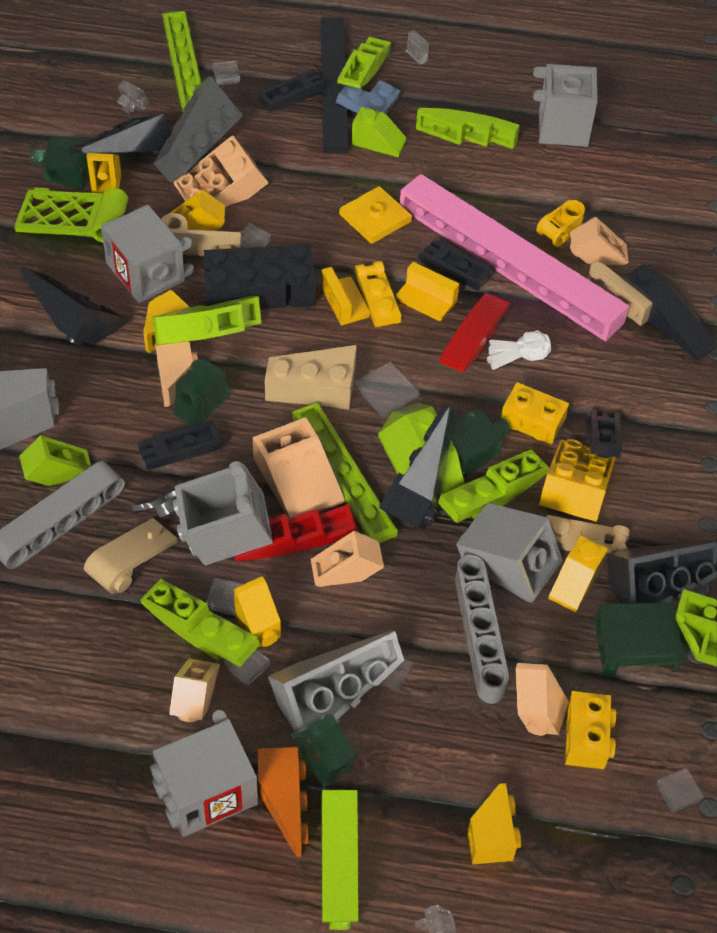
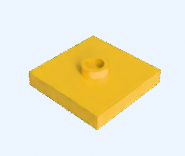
M380 186L339 209V214L371 244L412 222V215Z

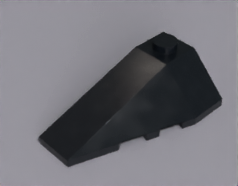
M164 113L136 116L113 126L112 130L99 133V137L90 138L69 149L70 154L151 152L152 155L160 153L171 133Z
M642 264L624 277L628 284L653 303L648 322L699 362L717 348V343L678 287L659 271Z
M22 268V275L57 329L67 335L66 339L77 345H82L83 342L96 344L126 323L127 319L105 305L100 304L99 306L89 301L90 297L68 289L69 286L43 272Z
M444 404L425 433V445L412 452L409 457V469L404 475L400 472L398 473L379 507L380 509L425 530L426 526L433 524L438 514L436 508L441 495L456 415L455 410Z
M717 539L634 548L607 553L608 582L628 619L634 620L657 615L664 611L665 606L674 600L680 601L683 589L690 591L698 585L704 586L717 577Z

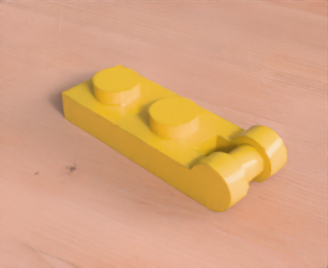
M376 261L373 262V265L364 266V264L355 265V275L365 303L370 310L374 327L401 323V313L387 280L383 262ZM375 276L374 279H368L367 277Z

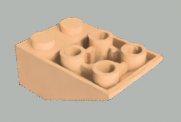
M232 135L173 183L185 201L203 189L226 207L249 199L269 182L247 151Z
M306 417L253 437V459L289 519L314 509L322 512L345 502L322 444Z

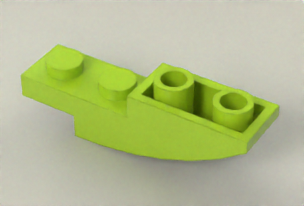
M252 295L210 306L199 305L153 316L156 344H172L213 338L245 331V327L261 324L259 297Z
M530 449L489 467L485 476L442 494L438 503L456 523L471 516L475 520V517L487 503L499 506L507 504L545 476L549 471V467Z
M160 579L140 600L153 615L171 630L217 661L224 658L241 667L260 646L257 636L210 612L207 603L163 579Z

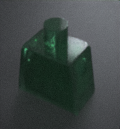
M53 137L49 140L45 151L32 150L31 164L42 166L46 181L83 190L89 174L87 154H70L69 149L90 138Z
M205 359L193 361L191 369L176 383L174 415L190 426L203 423L231 396L224 371Z
M481 410L455 416L451 441L457 451L463 477L468 476L500 454L502 437L510 433L509 425L504 418L491 423L486 414Z
M332 714L318 716L290 734L323 788L352 771L357 753Z

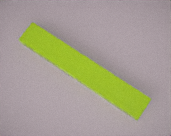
M186 12L162 13L183 113V109L193 96L196 86L201 83Z
M316 402L292 411V419L294 421L306 417L317 434L344 496V504L350 505L355 522L362 534L379 541V543L396 537L398 533L397 528L387 512L379 508L381 505L379 499L319 403Z

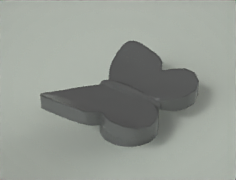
M180 479V480L175 484V486H176V485H179V484H182V483H185L186 481L182 482V480ZM175 486L165 494H161L147 503L132 505V510L141 511L155 507L160 518L175 511L173 506V499H176Z

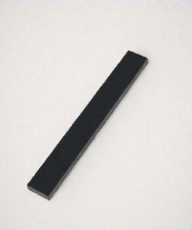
M321 17L322 79L327 83V88L322 91L323 153H348L347 108L336 103L338 94L346 86L337 83V79L345 66L344 18Z

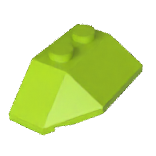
M416 403L394 410L379 431L378 438L397 475L399 472L403 475L407 472L410 464V455L414 450L425 445V433L437 416L433 406ZM450 441L441 495L464 485L457 451L452 441Z
M683 589L675 619L695 659L717 667V600Z

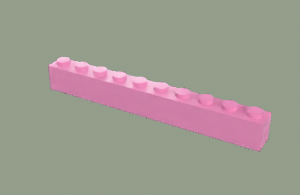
M420 174L401 189L400 205L412 217L492 267L605 342L625 324L629 305L621 299L608 293L599 285L589 281L578 272L559 262L556 258L548 255L534 244L529 243L515 232L510 231L434 181Z

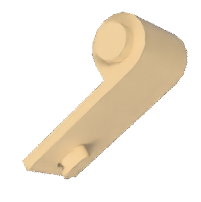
M169 213L161 219L178 240L184 237L192 240L191 248L183 251V255L204 256L203 250L240 248L241 232L187 230V220L184 216L177 213Z
M151 518L95 550L86 560L84 571L109 593H122L128 589L132 582L133 568L176 544L178 538L154 518Z

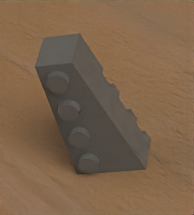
M211 76L194 89L193 96L187 102L182 116L176 122L172 134L166 140L154 162V165L170 183L184 175L243 116Z

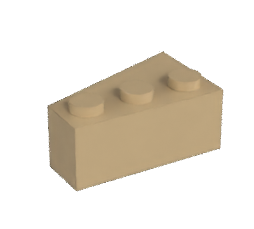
M357 345L269 357L265 375V401L311 405L318 402L320 407L349 410L356 367Z

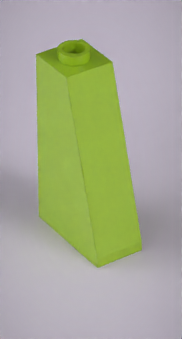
M322 790V923H329V930H351V923L358 922L357 790Z

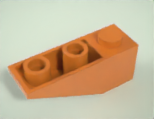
M298 747L258 749L259 795L295 856L301 857L302 844H308V823H301L300 812H307L306 791H300L299 780H306L305 759L299 760Z

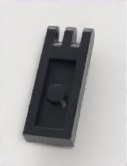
M310 70L259 91L258 97L259 101L271 113L325 90L327 83L315 70Z
M433 239L430 245H427L424 251L418 255L421 262L476 291L492 276V267L438 239Z
M591 410L590 454H596L602 458H620L622 449L620 413H613V416L609 417L608 412L602 411V415L597 416V410Z
M210 420L142 440L138 443V448L145 461L146 468L152 470L222 449V442L213 421Z

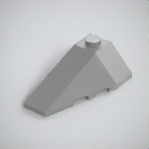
M391 630L295 663L268 676L278 707L299 740L305 743L332 730L340 722L338 719L350 707L355 708L361 702L360 698L370 688L378 686L404 661L396 632Z

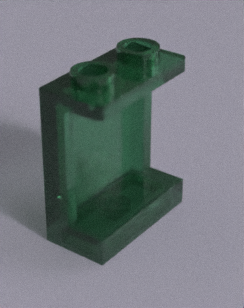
M673 603L607 604L598 606L594 625L603 676L616 675L619 666L670 665L671 672L679 671L682 662L687 659V647L685 642H681L679 633L681 629L675 619L676 614Z

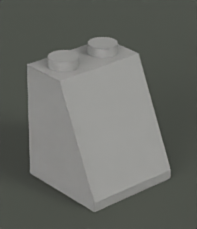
M47 368L0 371V450L54 427V415H59L58 397L53 398L56 396L54 379L49 380Z
M491 503L486 504L456 543L461 557L467 554H474L484 561L489 580L533 603L563 561L549 518Z

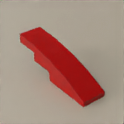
M485 293L459 326L440 356L439 362L465 372L484 351L486 341L494 334L498 322L508 312L510 302Z
M349 504L322 514H320L318 509H314L290 519L286 514L269 519L273 544L234 557L237 562L265 559L301 552L339 541L353 531L358 532L352 509Z

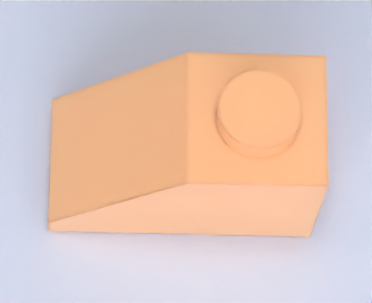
M597 217L570 231V248L572 253L576 257H580L587 264L601 262L605 265H626L629 263L627 244Z
M189 341L156 346L164 407L171 406L195 381L194 369H199L197 352L191 353Z
M356 531L351 532L310 559L314 582L318 587L361 582L384 568L379 541Z
M188 658L174 677L170 715L178 716L180 720L186 722H195L203 719L209 709L220 664Z
M517 663L518 716L528 732L539 736L545 734L559 735L569 703L548 665Z

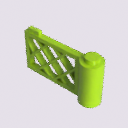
M34 187V190L27 191L14 227L16 232L93 236L97 241L103 243L101 225L124 216L128 204V196L119 188H108L102 194L50 191L49 188ZM33 199L45 200V202L35 207L32 205ZM61 201L70 202L61 208L55 205ZM86 202H94V205L85 210L81 207ZM50 207L54 210V212L44 217L40 214ZM75 208L79 211V213L70 218L65 215ZM33 216L39 219L33 223H25L26 220ZM59 217L63 220V222L57 225L49 224ZM84 218L88 221L87 226L74 225Z

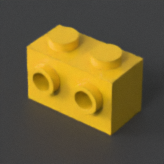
M517 382L503 405L500 423L512 430H518L530 435L536 440L553 444L566 420L569 403Z
M571 692L567 706L565 765L605 769L608 759L614 758L616 740L615 738H610V728L615 727L616 709L611 708V695Z

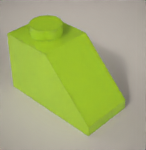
M360 107L353 121L352 145L399 157L406 143V136L384 112Z
M42 435L19 456L25 479L47 486L71 481L91 467L86 449Z

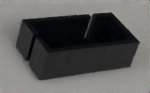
M311 244L203 250L207 306L253 295L259 297L260 309L286 308V285H291V307L315 306L316 283Z

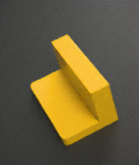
M412 262L407 268L406 283L396 294V300L438 321H442L457 302L459 283Z
M332 267L322 269L321 288L340 325L369 318L370 310L352 277L338 279Z

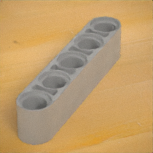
M100 461L95 463L0 529V561L8 569L17 568L117 497L122 492L125 481L106 462Z
M467 554L458 561L455 586L477 694L482 701L494 704L500 702L505 696L509 673L485 563L479 556ZM470 599H478L480 602H474ZM476 626H484L487 629H479ZM481 653H489L493 657H485ZM487 681L497 682L499 685L491 686L487 683Z

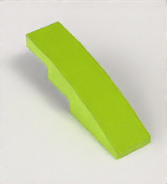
M368 37L365 44L361 43L358 50H353L337 79V83L359 89L365 86L383 64L391 50V42Z
M419 107L417 110V130L461 145L465 139L487 147L490 142H494L514 149L518 141L520 125L503 119L443 108Z

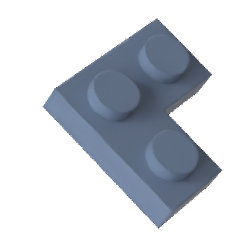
M379 80L370 93L363 89L346 85L338 94L336 103L358 113L360 107H365L387 114L398 100L401 90Z

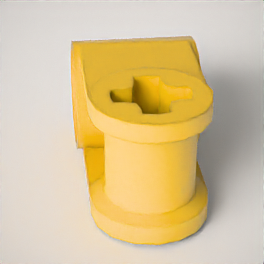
M568 200L553 212L545 215L538 223L536 230L540 235H546L550 238L554 246L560 247L571 238L570 231L582 225L585 207L577 200Z

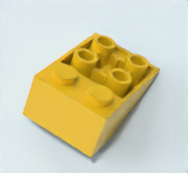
M561 439L547 473L539 505L597 522L616 457L602 458L596 454H590V447L582 445L577 440Z

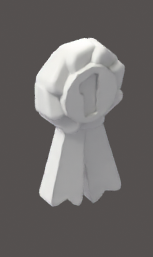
M535 330L534 332H525L517 342L489 340L490 347L488 350L491 356L487 357V362L491 364V369L494 370L520 357L530 361L543 359L551 351L549 336L539 330Z

